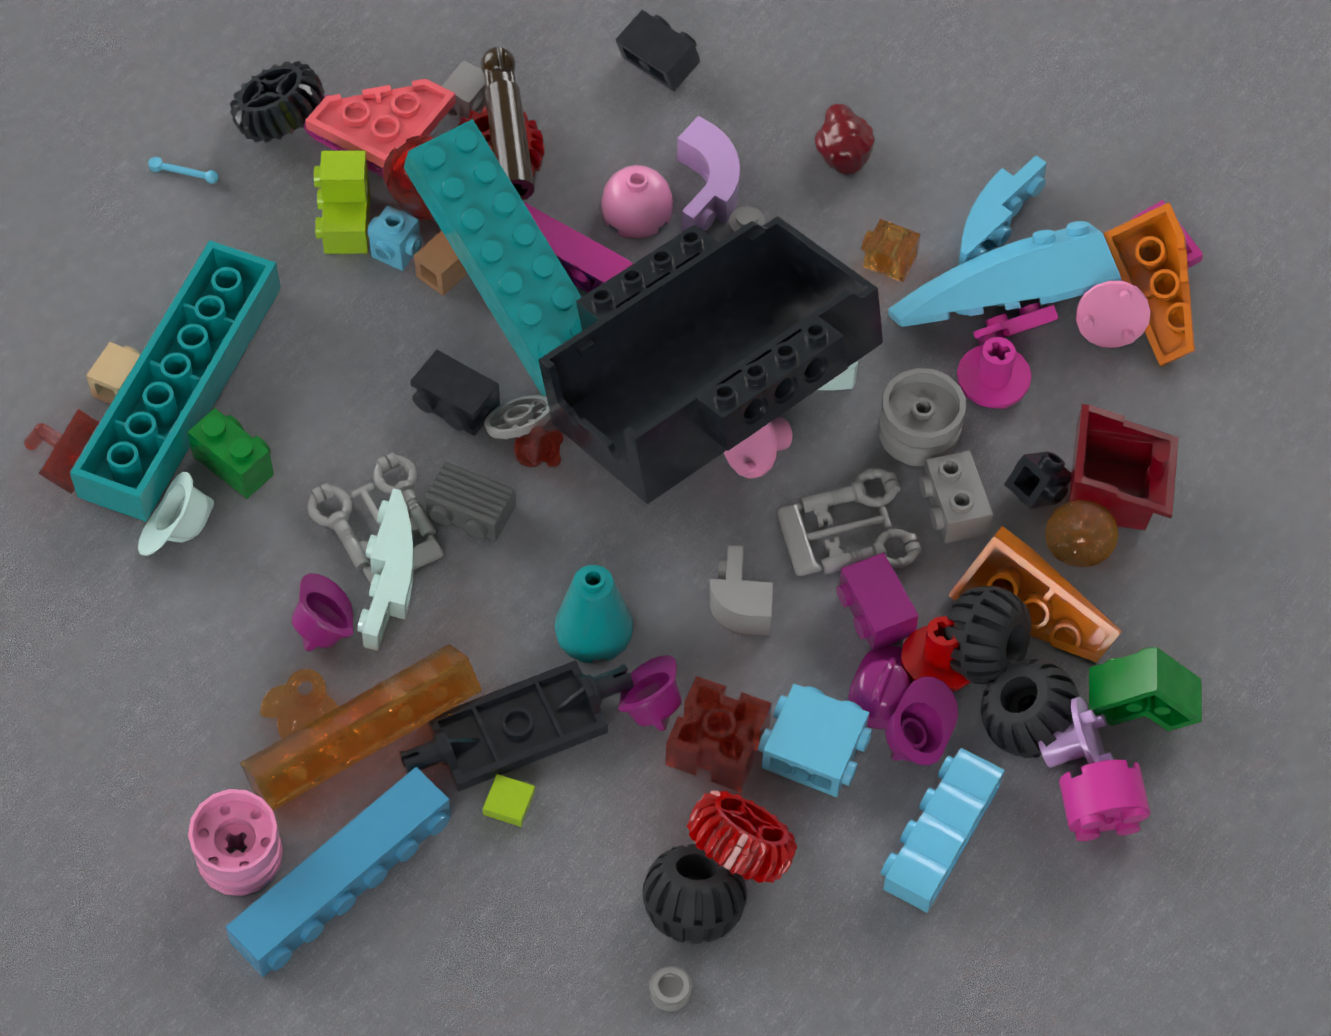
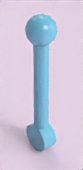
M152 157L148 161L152 172L167 170L202 178L209 184H215L219 180V174L214 170L203 172L163 163L159 157Z

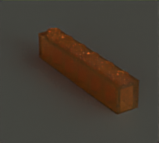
M448 644L240 762V765L254 794L262 797L274 811L481 692L482 688L468 657L451 644Z

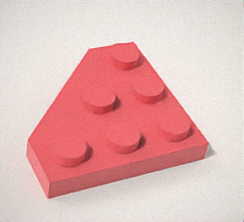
M428 79L411 81L412 86L391 89L390 85L362 90V95L341 98V94L326 96L305 120L306 128L349 151H365L366 160L397 174L405 164L408 151L421 145L455 105L456 93Z

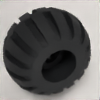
M996 586L973 588L967 590L956 599L947 616L949 620L954 621L955 626H947L943 630V637L946 640L953 639V635L960 643L957 648L953 649L950 656L953 658L950 661V667L963 675L971 683H993L994 677L1007 670L1006 666L1015 661L1020 662L1026 656L1031 638V616L1029 610L1015 594Z
M1024 659L1020 662L1015 661L1006 666L1007 670L994 677L993 683L988 682L981 701V715L988 736L999 748L1017 757L1038 758L1041 754L1038 742L1043 741L1047 747L1057 740L1053 735L1059 730L1064 733L1074 723L1071 712V699L1079 697V693L1071 677L1060 667L1045 660Z
M688 844L687 847L684 845L673 847L655 860L646 875L642 896L646 913L661 933L683 943L686 940L691 941V944H701L704 940L707 943L725 936L734 928L745 908L747 889L745 880L741 875L737 873L732 874L730 870L723 866L719 867L716 861L707 858L706 853L698 849L695 844Z

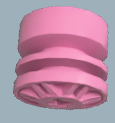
M228 789L211 795L199 804L190 819L188 837L199 873L211 888L225 895L236 896L257 892L269 884L281 867L283 848L273 810L265 800L247 790ZM245 846L246 850L243 853L239 851ZM233 847H235L236 849H239V850H235L233 853H231V849H232Z

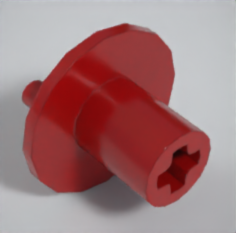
M947 616L936 617L930 621L928 626H923L908 636L903 643L900 660L904 671L912 681L921 677H934L943 681L952 692H955L970 684V681L950 667V661L953 660L950 656L953 649L957 648L960 643L953 635V639L946 640L943 637V630L947 626H955L954 621L949 620Z

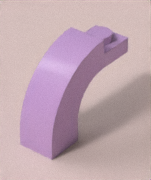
M697 116L677 138V161L701 175L706 185L682 211L681 233L693 225L706 231L713 224L715 218L726 224L731 213L736 208L739 196L740 163L734 145L718 127Z

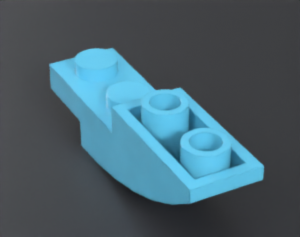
M1036 155L1014 176L1002 168L988 182L976 199L966 220L958 265L991 251L996 246L1001 247L1007 242L1012 233V229H1010L1012 218L1017 215L1023 203L1030 196L1036 197L1046 184L1044 176L1047 162Z

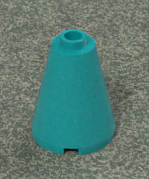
M587 565L576 572L557 612L554 624L555 634L560 648L571 658L584 663H593V660L605 658L606 661L615 659L626 650L632 638L633 619L611 573L606 568L599 565Z

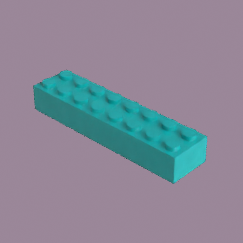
M472 119L409 150L404 169L540 394L546 396L538 359L582 331L576 304L581 295Z
M211 240L208 241L70 471L78 498L147 522L190 447L187 431L211 411L281 290L276 262Z

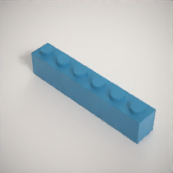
M415 767L225 926L231 945L262 977L271 970L276 971L282 968L290 960L295 949L304 942L310 943L321 934L324 925L335 915L341 916L348 912L355 904L356 897L367 888L373 889L385 879L389 869L399 861L405 862L410 859L423 840L430 834L432 836L439 834L447 826L451 817L449 798Z

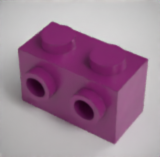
M884 552L841 568L839 585L836 586L838 598L844 608H850L854 616L853 623L858 636L862 640L866 639L872 651L908 638L912 632L916 631L919 615Z

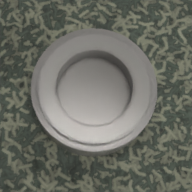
M666 966L657 970L650 980V997L658 1008L670 1012L684 1008L691 999L692 981L683 969L675 966Z

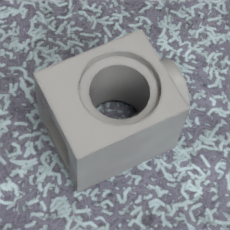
M463 60L442 85V87L456 93V103L447 115L459 120L460 117L469 119L471 110L481 113L484 105L486 106L484 92L486 90L485 76L480 68Z

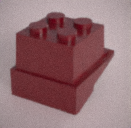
M1082 404L1076 426L1069 501H1071L1069 520L1146 531L1153 513L1171 519L1173 515L1179 437L1124 420V415L1093 405Z

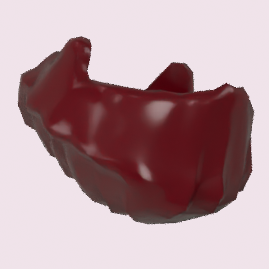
M834 104L826 110L825 122L816 132L814 141L817 151L830 168L849 175L855 174L867 163L873 150L875 137L873 135V128L868 125L866 120L857 116L850 107L845 104Z

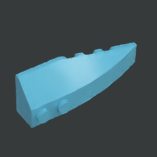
M1076 221L1068 224L1065 229L1037 231L1033 233V237L996 248L966 261L927 282L888 309V315L900 327L948 320L950 312L968 316L984 314L983 310L985 307L992 305L1005 306V310L1020 308L1019 301L1039 298L1041 305L1084 295V293L1100 283L1121 281V276L1103 233L1088 222Z

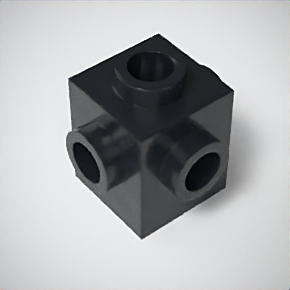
M1052 452L1023 454L1004 485L1030 509L1054 506L1060 503L1067 495V486L1071 481L1072 473L1064 467L1065 462L1063 459Z

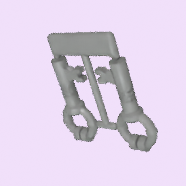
M393 452L386 455V458L383 456L377 459V465L373 471L374 484L369 483L352 491L349 495L341 488L330 486L326 483L321 485L320 488L317 487L311 490L312 495L307 504L309 517L318 524L329 526L330 529L335 530L356 569L364 572L370 585L374 573H371L370 561L365 557L368 541L359 542L348 524V519L352 510L351 497L357 498L362 496L377 522L379 511L368 494L369 491L374 490L375 486L391 495L393 488L401 490L411 517L412 533L420 532L423 539H427L413 547V571L442 558L444 555L441 546L434 536L436 529L413 492L417 480L416 466L409 459L395 455ZM399 465L405 468V471L408 473L407 480L400 481L395 486L386 484L382 473L390 471V468L394 469ZM337 496L342 503V510L332 513L329 517L322 516L317 509V504L325 501V499L328 500Z
M868 468L857 476L851 486L801 498L802 505L797 503L777 509V517L796 575L803 576L819 572L821 569H823L824 574L840 571L841 568L883 552L887 557V551L883 545L887 540H894L895 538L902 539L907 555L898 559L887 557L892 568L903 569L915 560L922 551L916 534L902 529H891L892 524L886 507H883L891 502L901 490L894 472H888L879 468ZM874 477L881 478L886 494L877 498L867 496L866 488L863 485L867 479H874ZM856 501L869 507H880V516L808 534L800 514L802 507L804 513L814 511L820 528L824 527L823 522L826 521L828 525L833 524L831 513H828V507L832 505ZM882 522L885 529H888L877 537L871 547L851 553H843L840 549L841 544L838 537H835L832 543H830L829 539L824 540L826 551H829V558L821 559V565L816 563L809 542L810 540Z

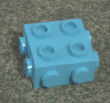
M793 684L788 697L781 695L773 714V718H776L777 721L773 730L766 728L761 737L758 751L763 753L762 769L838 797L842 785L850 786L854 778L858 763L853 762L857 751L865 752L873 731L867 728L869 712L863 710L854 702H841L828 697L815 687H802Z

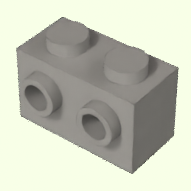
M965 451L926 459L924 474L919 476L920 491L923 498H929L932 506L930 508L931 523L934 530H940L944 544L988 535L993 513L971 452Z

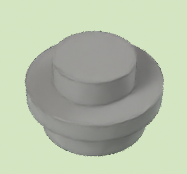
M740 207L731 213L729 228L733 233L751 221L764 225L765 218L756 208Z

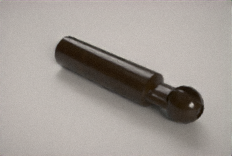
M494 47L486 51L481 58V70L485 76L486 90L484 92L492 150L523 201L533 195L535 187L520 88L516 84L514 73L515 59L507 49Z

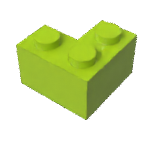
M321 151L320 166H314V187L318 188L317 207L318 210H322V217H316L315 220L316 239H322L324 254L368 253L369 236L367 235V229L370 224L371 193L366 152Z

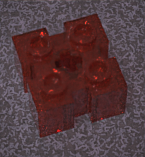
M696 676L684 702V718L677 717L666 742L665 765L696 776L699 768L711 772V782L742 792L753 766L754 750L759 752L758 746L765 729H769L772 703L743 692L738 700L726 696L727 686Z

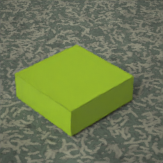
M497 774L483 806V815L522 827L536 792L535 786Z

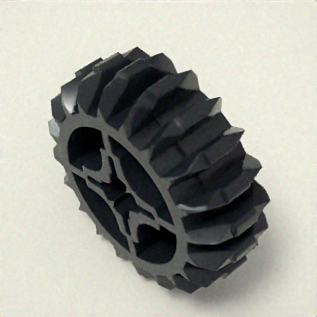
M286 61L281 66L274 64L268 70L262 69V72L257 76H251V80L248 83L241 85L242 90L235 92L233 95L234 99L230 103L232 120L240 132L247 139H253L254 142L264 140L267 143L273 138L281 140L284 135L289 133L293 135L296 129L304 128L305 120L325 98L323 95L325 92L322 87L323 84L308 64H302L300 61L292 64Z

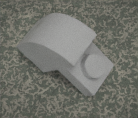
M728 546L727 561L719 560L718 579H710L709 605L711 612L723 627L732 632L745 635L770 636L773 582L742 581L743 546Z

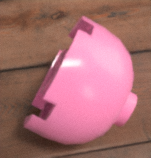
M640 165L624 167L615 172L605 184L601 200L602 216L608 227L610 223L612 227L618 229L619 235L635 239L651 237L659 233V228L665 223L668 224L670 222L673 211L672 193L668 182L656 170Z

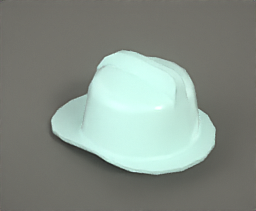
M182 472L176 476L166 491L162 502L145 525L138 543V550L141 555L149 556L154 554L166 541L182 543L191 540L204 528L214 506V501L193 487L190 473Z

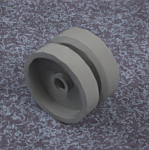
M916 368L904 371L893 378L883 393L878 436L884 449L900 462L910 466L925 467L926 459L953 454L960 442L966 411V398L961 387L949 375L934 369Z

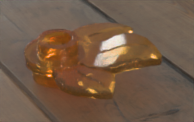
M301 669L294 672L286 684L269 690L261 703L260 715L266 718H277L278 733L287 747H292L300 742L311 731L312 727L328 737H334L338 729V705L332 698L326 695L325 681L314 670ZM303 682H310L313 685L312 691L307 695H302L298 692V688Z

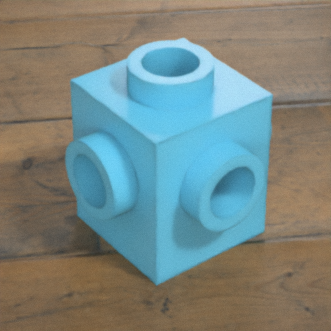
M388 205L379 217L375 216L371 220L367 229L371 257L401 271L406 268L422 244L419 219L407 211H399Z

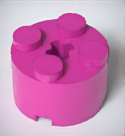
M1127 760L1100 761L1081 766L1082 775L1071 779L1069 771L1060 777L1059 786L1068 827L1071 832L1075 833L1077 841L1084 842L1097 839L1101 836V831L1116 830V834L1119 836L1137 833L1141 830L1140 822L1150 816L1151 812L1140 765L1137 762H1134L1132 768H1128Z

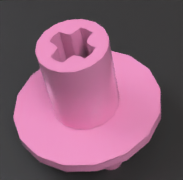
M1107 281L1095 285L1084 293L1077 304L1075 318L1080 333L1090 343L1104 348H1118L1133 343L1143 334L1149 324L1151 310L1147 297L1138 287L1125 281Z
M777 417L729 451L726 450L724 455L729 465L739 475L749 479L764 476L771 470L777 451L786 450L791 445L793 436L791 426L784 418Z

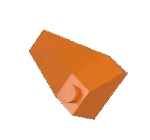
M1168 202L1103 233L1122 281L1138 287L1147 297L1151 313L1145 333L1161 367L1195 352L1186 240L1171 203Z

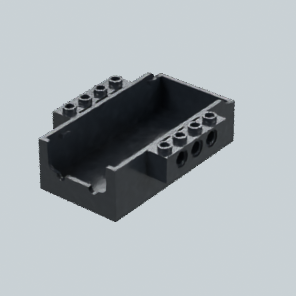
M778 216L764 225L751 221L720 242H717L696 225H693L578 299L576 304L582 331L538 359L553 425L646 504H649L726 450L729 451L846 371L850 365L883 344L878 288Z

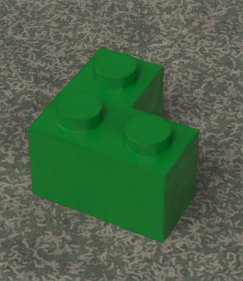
M1158 647L1143 648L1138 653L1122 658H1111L1103 664L1089 668V710H1092L1096 716L1103 714L1106 722L1111 726L1146 716L1169 732L1202 722V680Z

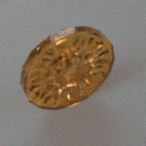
M1084 500L1067 502L1055 509L1047 520L1045 530L1047 546L1052 554L1067 565L1077 567L1097 565L1109 558L1117 546L1119 536L1116 519L1109 510L1096 502Z

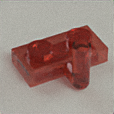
M78 409L62 434L45 423L37 424L24 439L25 447L29 450H35L43 441L54 447L38 474L72 494L75 488L70 471L100 422Z

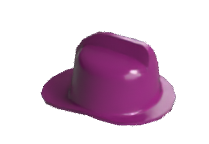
M308 573L302 577L299 601L292 614L291 623L302 637L304 650L310 652L316 647L330 648L343 637H352L354 632L353 609L348 596L335 582L318 573Z
M888 645L875 651L867 652L861 660L851 683L848 701L858 704L863 710L869 712L867 724L869 728H886L887 721L896 711L906 689L913 682L902 667L900 660L901 647Z
M670 655L658 656L639 665L630 674L634 688L620 692L618 710L626 712L639 726L654 725L660 731L666 730L670 716L682 704L681 694L676 682L677 663L675 658Z
M921 677L913 681L906 689L896 711L887 721L885 728L886 742L892 751L890 758L894 761L904 760L918 765L930 766L940 760L958 719L957 701L952 690L943 681L934 677Z

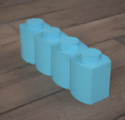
M963 748L959 750L955 758L948 755L938 773V777L942 781L936 790L929 787L920 803L919 809L924 811L917 822L910 820L902 833L900 842L905 845L898 855L893 852L890 853L881 870V875L885 876L883 890L928 913L984 813L994 799L1002 783L1005 770Z

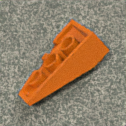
M1003 526L999 528L948 594L949 597L956 601L967 590L980 586L1004 588L1015 594L1028 608L1031 616L1030 636L1051 643L1052 647L1096 663L1122 632L1038 553Z

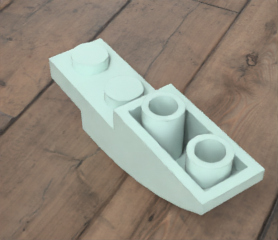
M394 488L389 501L383 500L380 505L377 523H381L377 536H370L365 557L370 558L371 573H374L369 590V596L373 597L370 610H362L357 631L362 632L363 647L379 651L389 617L393 616L405 620L413 585L414 557L411 523L401 490Z

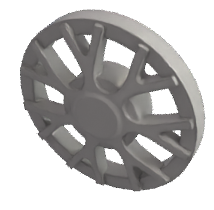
M529 395L500 405L485 419L484 424L487 433L493 438L508 440L509 438H520L522 435L536 432L538 428L545 426L551 419L547 397Z

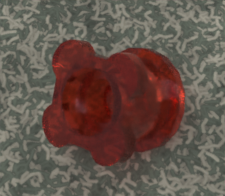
M541 426L532 428L530 433L522 435L520 438L516 437L514 443L516 459L525 467H537L541 463H546L550 468L559 466L561 463L559 451L560 445L563 442V435L559 430L549 432L545 431Z

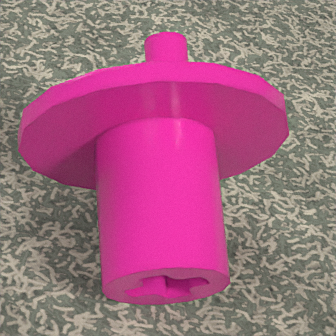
M1001 337L991 338L984 345H979L969 350L960 360L956 374L958 385L968 399L980 406L993 409H1005L1021 401L1029 390L1032 378L1029 364L1023 356L1016 352L1012 342Z

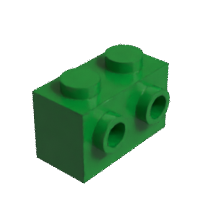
M214 408L187 431L193 457L246 499L274 475L270 447L260 437L255 436L253 438L245 432L243 426L235 417L231 415L226 417Z

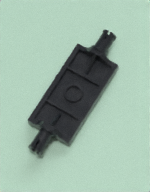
M574 660L427 717L432 740L405 751H399L402 765L404 768L406 767L405 772L408 774L415 767L421 771L442 763L443 766H447L459 792L495 778L497 774H505L608 733V725L599 705L602 704V699L628 689H633L634 684L630 672L626 673L628 668L623 664L618 668L592 677L590 674H583L577 661Z

